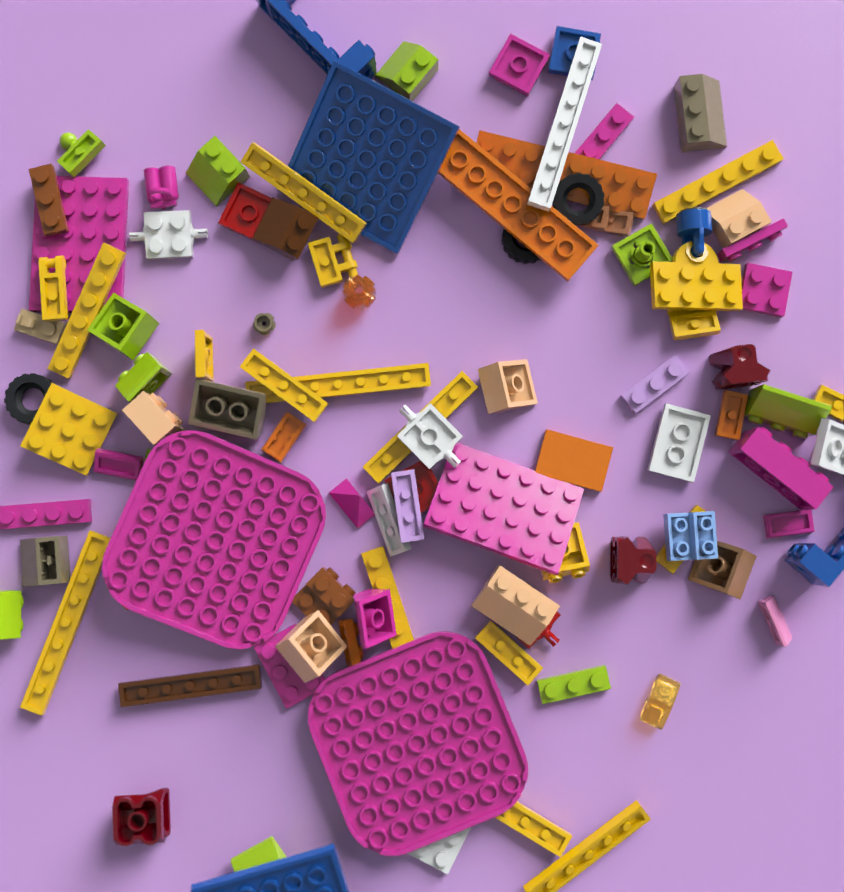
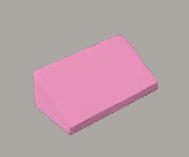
M769 596L758 601L775 644L783 647L788 646L792 635L775 596Z

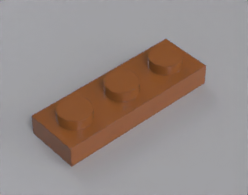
M47 164L30 168V178L44 235L49 237L69 232L54 166Z

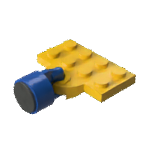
M702 207L681 210L676 215L677 236L682 238V246L674 252L672 262L653 261L650 264L652 309L742 310L740 264H719L714 250L704 243V237L712 233L711 211Z

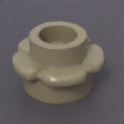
M269 313L257 314L253 322V328L255 331H259L261 335H268L270 331L275 329L274 317Z

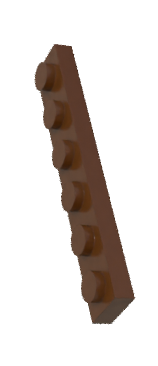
M260 664L118 683L120 706L127 707L261 689Z

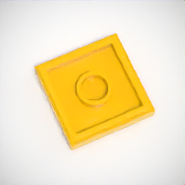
M195 330L196 378L213 382V338L204 330Z

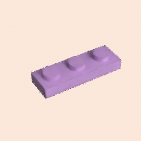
M676 354L620 397L633 414H636L689 374L690 371Z
M413 469L392 472L391 480L401 543L424 540L415 471Z

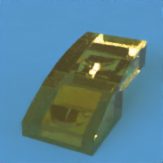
M658 674L650 697L646 698L639 720L660 730L663 729L676 700L681 683Z

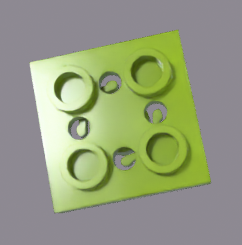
M652 223L611 247L633 286L650 278V268L646 266H650L653 261L672 262L671 254Z

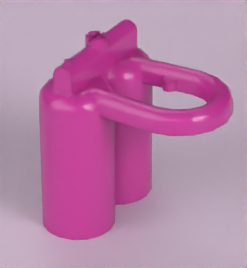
M167 165L159 169L153 167L144 169L147 201L150 203L151 209L162 208L164 210L167 209L166 207H176L179 194L175 167Z

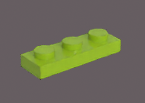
M606 665L537 680L542 704L611 689Z

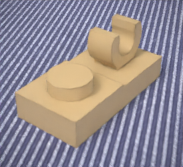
M21 309L20 314L17 316L14 330L58 345L67 324L61 321L45 322L42 320V315Z

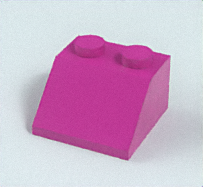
M367 589L353 595L362 649H367L397 635L390 589Z

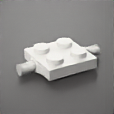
M190 210L144 212L143 232H129V236H131L129 239L130 242H144L147 259L194 257L193 244L195 238H208V229H194Z
M431 403L423 411L416 414L407 405H404L403 409L399 410L408 422L397 437L429 470L444 458L453 468L461 462L452 453V450L463 436Z

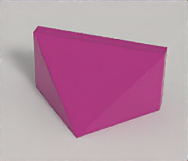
M347 478L329 492L357 529L375 515L374 511Z

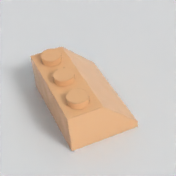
M496 566L471 605L528 645H531L543 632L560 607V605L502 566Z

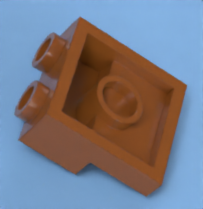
M322 567L294 596L292 602L306 616L319 610L328 623L332 625L354 603L353 595L356 592L348 584L343 586L337 580L339 575L331 567L328 569Z

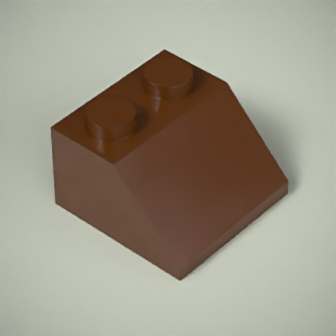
M272 198L252 239L292 261L297 260L318 217L296 205Z

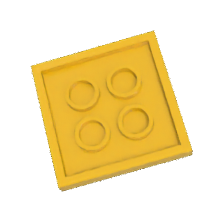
M51 383L20 447L87 476L94 462L95 451L97 448H101L117 413Z

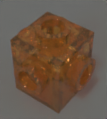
M358 274L354 278L350 277L343 285L344 301L353 309L357 307L361 311L365 307H370L376 299L374 282L367 276L362 278ZM360 286L363 291L358 294L355 291Z

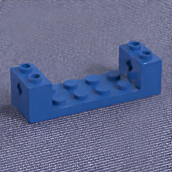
M257 0L258 6L327 75L333 61H337L371 80L375 77L377 73L376 54L368 44L364 45L358 40L339 57L332 47L328 48L323 43L322 37L316 31L312 32L307 27L308 25L303 17L300 15L296 16L291 11L290 5L296 0Z
M844 528L839 532V539L835 544L829 545L824 551L814 543H798L789 548L787 551L788 556L784 561L812 585L830 587L844 570Z

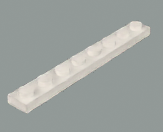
M583 37L579 39L527 205L548 212L551 209L601 50V43Z

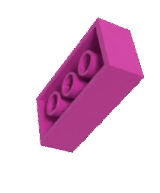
M756 427L744 431L740 436V440L734 443L728 453L798 509H817L834 488L828 483L829 479L824 474L816 473L809 468L810 464L805 459L794 456L789 446L775 441L772 438V433L767 429Z

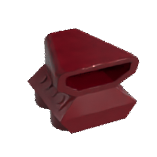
M753 344L733 346L713 353L708 357L711 366L722 370L711 381L715 385L716 390L749 387L768 381L767 376L770 370L757 362L756 348Z
M625 536L611 537V582L628 585L634 578L637 583H646L656 571V551L646 537H636L632 542Z
M161 788L142 795L114 797L112 804L113 841L116 845L129 846L131 844L143 843L153 845L164 842V837L169 836L171 832L169 788Z

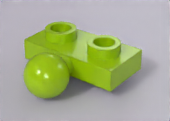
M89 129L79 139L72 133H63L60 136L59 143L66 152L57 162L75 178L106 145Z

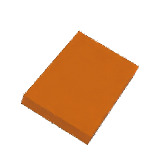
M546 429L535 473L602 492L613 447Z

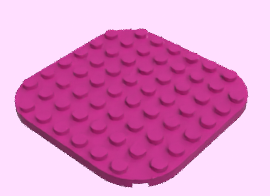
M194 430L177 432L157 443L146 458L105 550L102 562L103 578L112 597L131 611L227 648H252V646L270 639L281 627L323 532L326 519L325 504L316 485L297 471L205 432Z
M448 631L433 632L370 657L353 666L341 669L328 676L318 686L312 696L308 709L310 733L347 827L356 841L366 849L369 848L385 856H398L412 852L506 812L521 797L528 778V763L524 749L484 653L472 640L461 634Z

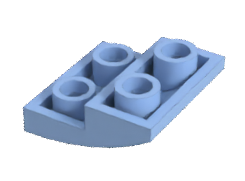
M715 511L663 514L667 561L718 558Z

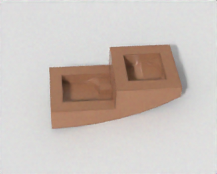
M603 206L601 213L596 219L582 226L599 232L628 237L631 233L634 213L626 211L618 213L610 211L609 206Z

